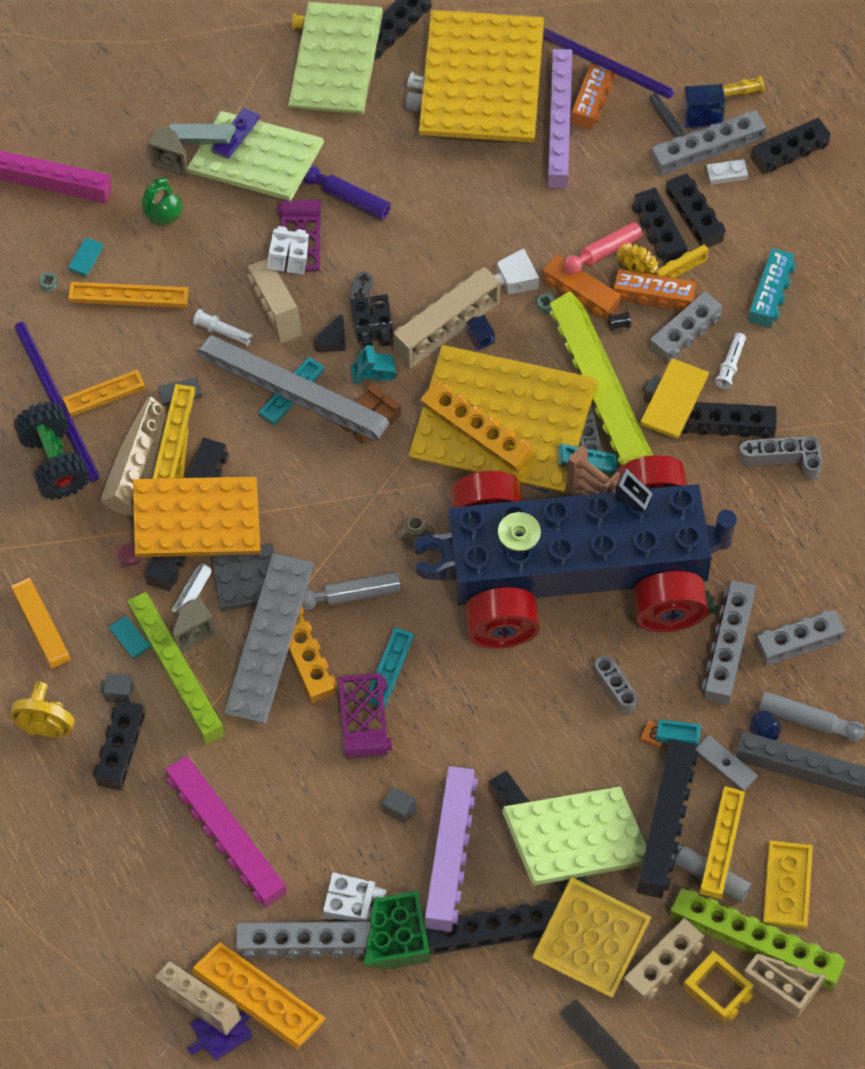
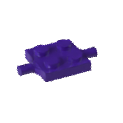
M246 1012L239 1013L241 1019L227 1035L203 1019H197L190 1025L197 1035L198 1041L187 1047V1050L193 1056L201 1049H204L211 1055L214 1061H217L253 1037L245 1022L251 1016Z

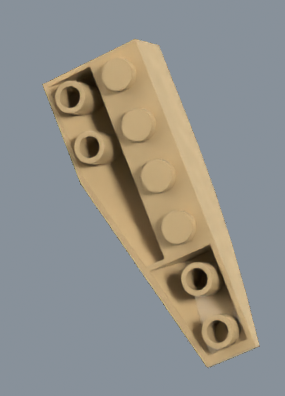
M151 396L148 397L118 452L100 499L101 503L116 513L134 516L133 479H153L162 442L165 407Z

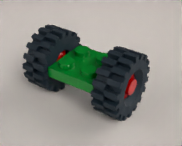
M45 402L44 405L38 403L35 407L33 405L30 406L29 410L24 409L22 415L18 414L17 419L14 420V427L21 444L26 448L29 446L30 449H34L35 446L37 449L44 446L49 461L45 460L42 462L43 465H39L34 472L41 495L46 499L54 500L55 497L62 499L63 496L68 497L71 493H78V489L82 490L84 485L88 484L90 477L80 455L77 456L76 453L72 455L70 453L63 454L62 452L64 445L61 439L64 437L63 434L68 432L69 425L61 406L54 402L52 404Z

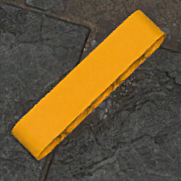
M28 577L10 585L13 595L50 668L54 669L71 661L69 653L31 578Z

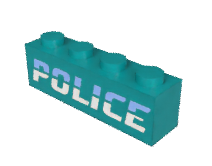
M774 248L771 249L750 310L748 322L771 328L773 321H778L780 315L778 307L779 305L783 306L786 294H783L784 289H789L791 282L789 275L794 274L797 263L793 262L795 254Z

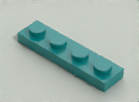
M308 357L294 374L314 383L325 371V368ZM275 393L259 411V416L276 426L295 403Z
M396 627L376 673H381V677H386L387 690L383 691L384 709L387 706L415 637L414 633ZM377 680L372 681L369 691L373 692L378 686ZM374 698L368 702V704L380 706L379 702Z

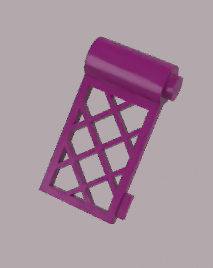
M282 200L281 203H278L281 227H285L286 223H295L298 227L292 232L300 229L305 230L306 234H309L308 240L311 238L316 242V245L310 250L307 249V258L309 256L313 257L316 260V265H306L305 271H320L321 200ZM308 223H316V228L312 232H309L304 226Z
M381 673L339 677L345 758L353 759L388 755V751L392 750L391 738H387L383 700V691L387 690L386 677H381ZM368 680H377L378 686L373 692L364 687ZM353 682L358 687L352 694H349L344 690V683ZM360 689L369 694L363 703L354 697ZM372 698L380 704L375 712L366 707ZM351 700L360 706L353 715L346 710V705ZM362 709L371 715L365 723L356 718ZM375 718L381 723L382 730H371L368 724ZM352 720L362 726L357 732L348 733L347 726Z

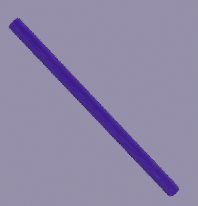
M543 27V40L564 50H572L573 54L667 99L674 95L673 88Z
M16 323L14 327L51 404L53 402L57 405L59 404L63 409L69 425L66 434L77 456L80 455L85 463L90 477L89 481H98L100 479L99 473L25 323Z

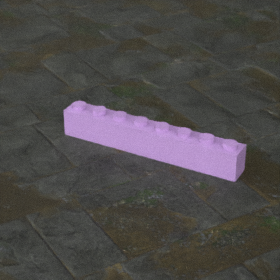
M553 49L548 188H567L572 50Z
M448 767L425 916V928L452 932L453 923L457 924L458 910H455V905L460 904L461 891H458V885H463L464 879L461 865H466L467 853L463 851L464 846L468 847L470 837L466 830L471 828L472 815H469V810L474 809L475 796H472V791L477 790L478 778H474V769Z

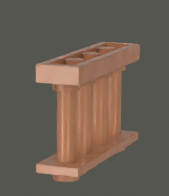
M581 445L568 458L566 497L600 494V492H615L620 473L616 472L611 478L606 476L588 462V449Z

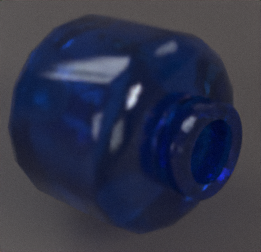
M761 711L751 718L749 728L754 735L775 741L779 738L781 725L772 713Z

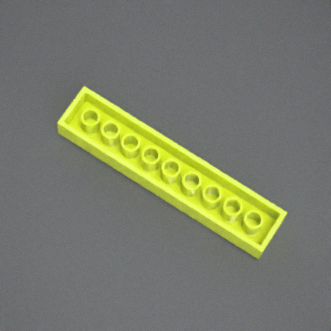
M571 291L550 302L552 307L550 313L556 322L558 321L560 325L557 327L559 333L567 340L565 343L567 350L570 354L573 353L575 357L572 359L577 370L580 369L582 375L597 378L598 380L592 402H595L597 405L595 411L600 419L603 418L605 423L602 425L604 431L612 438V441H610L612 448L615 452L618 451L620 455L618 458L620 465L622 466L640 457L652 456L653 453L585 307Z

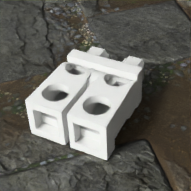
M281 226L274 229L266 269L284 272L286 256L289 255L287 272L304 275L309 234H306L305 230L300 229L295 232L287 231L286 227Z
M333 872L323 910V919L371 922L372 902H374V898L385 897L386 890L375 887V882L373 881L368 882Z

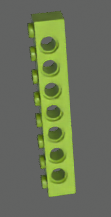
M681 888L671 909L670 919L680 923L685 918L700 932L753 956H756L758 953L785 962L784 964L795 968H804L805 971L816 975H825L822 986L832 991L836 986L846 961L837 953H828L821 950V947L814 943L808 944L801 941L796 935H787L776 926L762 924L753 916H744L735 908H726L719 905L716 900L703 898L691 889L685 890ZM698 907L702 912L694 913L691 909ZM718 916L723 921L715 922L712 920V917ZM739 925L743 930L735 931L732 926ZM759 934L763 939L756 940L753 938V935ZM780 943L784 948L776 949L773 944ZM800 952L804 955V958H796L794 953ZM820 961L824 963L825 967L819 968L814 962Z

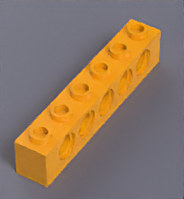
M435 381L420 399L423 407L519 474L533 456L531 445L524 439L519 440L514 437L515 434L510 429L501 428L499 422L493 417L487 418L484 416V412L475 405L472 407L467 404L468 401L462 395L458 394L456 396L453 394L449 386L444 383L440 385ZM451 401L448 406H442L443 402ZM460 412H467L464 417H457ZM476 423H483L480 428H473ZM492 434H498L495 440L489 439ZM507 446H515L513 450L505 451V448Z
M301 606L288 653L308 699L313 704L334 696L337 684L333 675L329 676L326 670L329 668L325 657H321L318 652L321 650L317 639H313L310 634L312 627L308 620H304L302 615L304 614V609ZM301 637L304 638L306 641L303 643H297L295 640ZM305 656H312L314 659L307 662L303 658ZM314 674H319L322 676V678L319 680H314L311 678V676Z

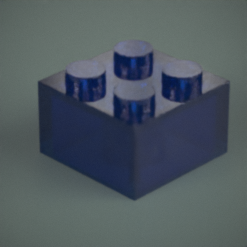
M723 84L684 87L682 104L684 128L708 127L723 122L726 104Z

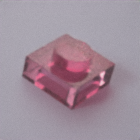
M135 542L115 547L121 568L141 563L140 557H135Z

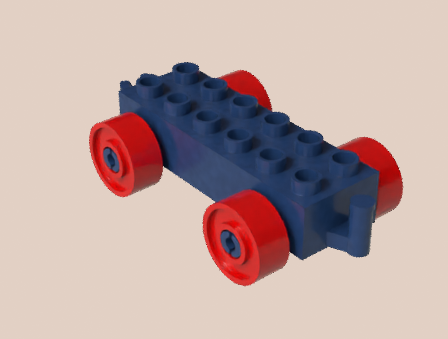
M652 455L640 457L625 463L617 470L621 476L623 470L628 469L653 493L645 511L615 501V492L523 501L520 481L514 475L501 471L478 472L461 478L451 488L452 508H449V533L443 535L429 534L420 537L414 542V553L416 555H421L428 550H436L442 556L440 562L434 565L422 561L416 564V574L429 580L448 579L455 581L457 605H465L469 640L483 648H510L534 639L540 632L536 598L633 589L636 619L641 628L652 632H675L693 627L707 617L708 606L704 582L708 581L712 559L711 554L718 550L728 549L731 546L737 517L733 511L721 510L717 516L716 526L707 525L699 484L687 485L683 463L670 456ZM516 512L527 513L538 521L541 535L534 547L525 551H514L501 543L498 536V527L502 519L509 514ZM520 533L516 534V536H518V537L523 536V535L520 534Z

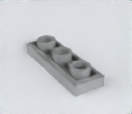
M710 735L695 749V753L741 791L745 792L758 778L755 772Z

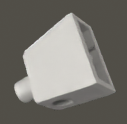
M521 249L497 263V274L494 276L500 281V286L503 285L507 294L538 289L539 277L525 249Z

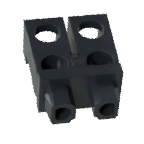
M388 294L371 296L370 307L368 297L350 299V310L354 321L357 342H360L362 349L366 345L373 346V340H380V344L383 347L390 346L391 339L393 338V326ZM377 301H383V302H385V303L375 304ZM357 304H364V306L355 307Z

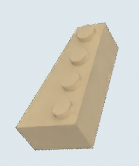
M268 259L248 266L249 274L247 275V280L250 286H254L253 289L256 297L260 299L262 308L266 312L280 343L303 336L298 308L277 270L266 269Z

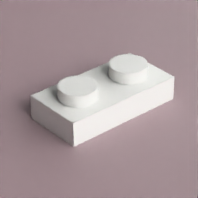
M744 159L706 165L710 185L748 179Z

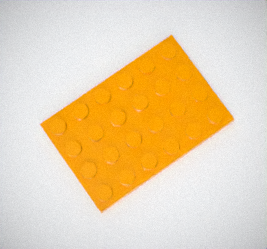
M257 477L133 479L135 557L260 554Z

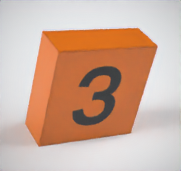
M648 720L640 741L660 749L663 742H656L658 724Z

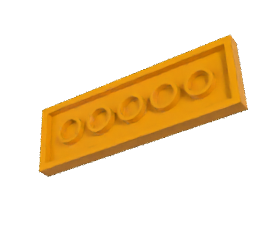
M221 942L192 969V973L296 1050L324 1023V1016Z

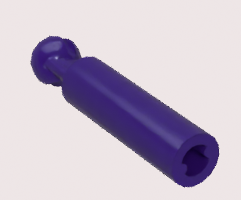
M310 166L303 179L307 184L322 186L323 192L381 220H384L390 212V202L332 174L327 177L321 174L320 170L315 166Z

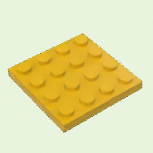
M571 877L532 958L613 998L651 920V916Z

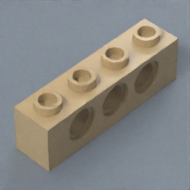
M684 918L624 977L623 986L641 1003L647 998L651 1000L657 994V988L662 983L666 985L673 978L674 975L672 973L677 968L681 970L688 963L689 960L687 958L692 953L696 955L703 948L704 935ZM682 944L686 948L684 950H678L675 948V945ZM667 959L671 963L669 965H663L660 963V960ZM652 974L655 976V979L647 980L644 976Z
M169 961L155 976L161 992L223 1034L227 1035L241 1019L236 1005Z

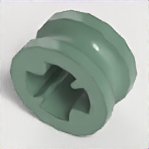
M51 272L42 274L39 280L41 289L46 292L55 290L58 284L56 275ZM48 279H49V281L52 280V284H51V285H48V283L45 284V280H48Z
M541 294L537 298V310L543 314L550 313L552 311L550 302L554 301L553 296ZM545 301L549 302L547 306H543Z

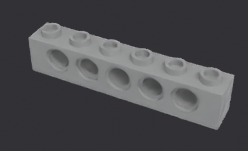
M756 110L750 113L746 112L739 117L727 119L722 123L710 125L699 131H693L683 137H676L663 144H657L652 147L651 160L659 175L663 176L765 139L766 126Z
M731 580L730 587L725 588L723 599H726L727 602L726 606L721 605L719 617L723 619L722 623H717L715 636H718V640L712 643L710 654H714L713 661L708 660L706 672L710 674L708 679L704 678L701 690L705 691V700L727 705L730 703L756 585ZM734 603H738V604H740L741 606H740V607H735L733 604H734ZM733 621L737 624L730 625L728 622ZM724 640H731L733 643L728 644ZM726 658L728 662H722L719 659ZM719 676L724 678V680L719 681L715 677Z
M370 922L237 923V954L246 959H251L255 956H264L265 958H276L277 956L298 958L304 955H308L311 958H319L322 955H331L334 958L353 955L354 957L362 958L366 956ZM262 938L265 942L257 945L254 943L255 940ZM280 938L288 940L282 945L276 943ZM302 938L310 940L307 944L299 943V940ZM324 938L332 940L329 944L321 943V940ZM345 938L354 939L350 944L343 942Z

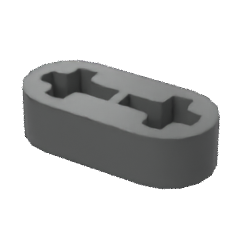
M360 272L356 275L350 292V299L358 298L359 293H362V298L368 297L369 299L373 287V278L370 273ZM363 280H367V282H365L364 286L362 287L361 282H363ZM357 304L355 307L364 306V304Z

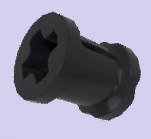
M628 310L621 314H608V324L611 331L622 327L631 328Z

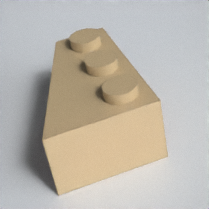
M757 953L745 969L743 976L754 985L755 990L798 1019L823 985L825 975H816L805 971L804 968H795L784 964L785 962Z

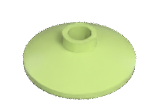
M522 512L507 515L502 519L498 527V536L501 543L514 551H525L534 547L541 535L538 521L533 516ZM520 533V534H522L523 536L518 537V536H516V534Z

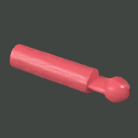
M631 222L582 248L579 257L571 255L564 259L562 265L564 271L574 275L581 270L583 264L592 266L615 254L622 244H633L642 238L641 228L638 224Z

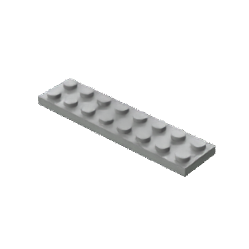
M275 553L272 554L224 712L226 715L266 725L314 566L312 562Z

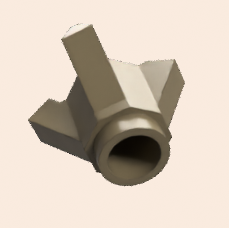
M413 516L408 519L405 526L397 534L399 540H407L414 545V542L420 537L435 534V529L427 525L421 517Z

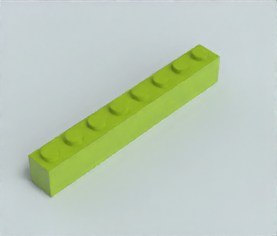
M144 592L128 600L130 614L143 637L150 645L151 651L204 744L207 745L223 737L224 730L221 721L148 594Z

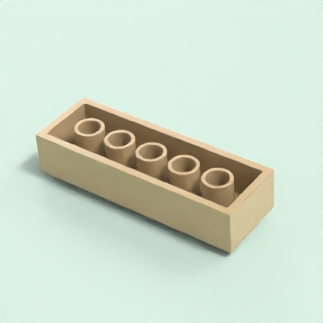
M486 267L475 271L466 281L458 283L451 292L443 294L440 300L428 305L422 313L414 315L407 324L399 326L393 333L394 355L409 370L500 304V281Z

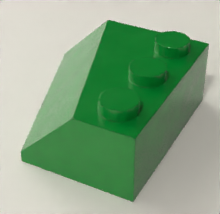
M418 891L374 898L364 966L388 970L430 962L429 946Z

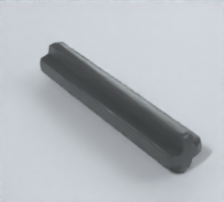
M651 94L649 96L650 103L674 137H683L685 135L684 129L659 94Z

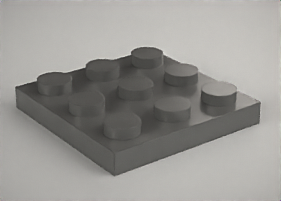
M273 543L260 545L261 552L255 555H212L220 611L257 606L272 554L274 553Z

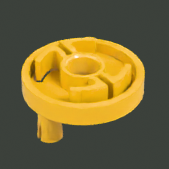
M43 682L34 683L31 698L20 699L12 704L9 714L11 721L29 735L33 736L36 734L52 738H62L72 733L75 723L74 717L63 709L64 705L62 703L44 701L48 685Z

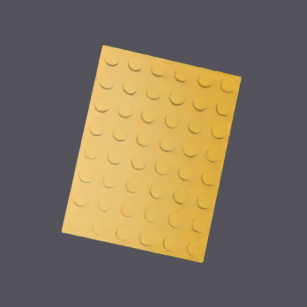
M431 10L419 135L535 143L544 17Z
M442 345L429 388L435 381L440 385L442 383L446 384L452 389L451 392L456 396L458 394L462 395L468 401L467 404L472 407L474 405L479 407L484 412V416L487 418L491 416L496 419L501 428H508L514 432V437L519 440H526L531 445L533 456L518 474L423 407L408 455L409 459L470 473L484 471L506 472L517 477L520 484L565 494L568 467L558 465V446L566 444L579 447L598 382L597 378ZM451 401L443 402L442 406H448ZM460 412L457 417H464L467 412ZM476 423L473 428L478 429L483 423ZM492 434L489 439L495 440L498 434ZM509 445L505 448V451H511L515 446Z

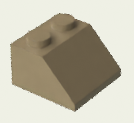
M157 126L148 143L151 165L187 177L186 152L176 131L168 127Z
M200 597L186 602L181 607L173 631L174 641L181 653L215 636L212 616Z

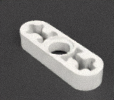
M200 563L194 569L174 604L172 612L179 616L181 607L186 602L197 599L211 574V568L204 563Z

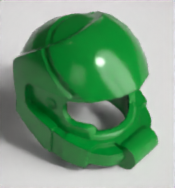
M165 177L154 179V182L149 188H146L142 197L143 213L152 224L160 226L170 225L182 215V201L178 195L173 194L172 188ZM164 190L162 199L155 204L154 199L157 196V192Z

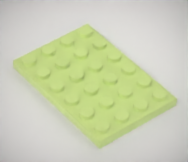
M308 2L289 100L290 108L364 114L382 19V7Z
M221 111L213 124H231L237 115ZM258 121L229 159L212 152L211 148L215 143H202L188 166V173L291 201L324 142L321 137Z
M621 787L505 806L502 810L532 886L567 880L571 877L578 878L642 866L646 843Z

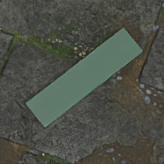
M171 124L169 127L176 131L181 143L229 144L236 130L233 124Z

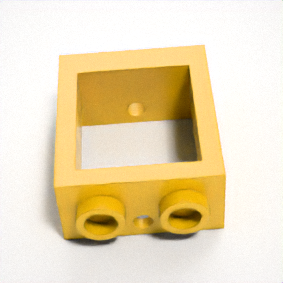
M714 951L684 981L683 990L722 1024L728 1019L732 1021L739 1013L738 1008L742 1004L747 1005L754 996L752 994L754 985ZM715 967L720 969L743 989L725 1009L698 987Z

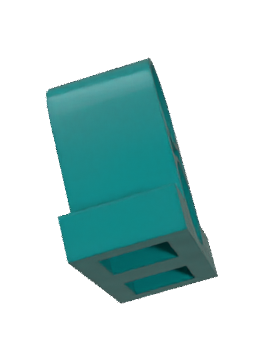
M366 345L350 366L352 381L355 384H361L364 378L390 381L397 377L394 356L374 353V346Z

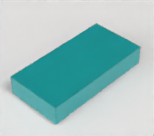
M86 237L68 267L69 271L87 277L104 248L103 243Z
M127 616L109 626L110 632L133 660L150 649V645Z
M659 719L656 742L670 743L672 739L695 744L699 747L701 724Z

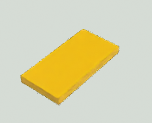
M672 358L640 425L679 439L707 381L709 372Z
M769 840L763 924L807 930L813 845Z

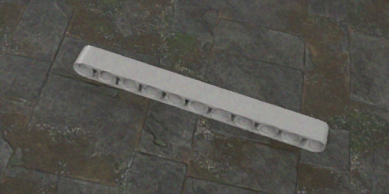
M210 335L197 351L199 356L205 361L372 440H379L389 426V421L383 415L215 336Z

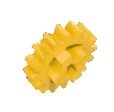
M630 243L627 245L622 244L616 253V259L619 260L618 264L623 265V269L654 274L658 267V262L655 261L656 257L651 256L650 251L646 252L647 249L640 246L638 248L637 244L634 246Z

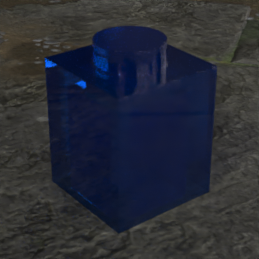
M485 315L473 317L466 322V333L477 351L495 343V332Z

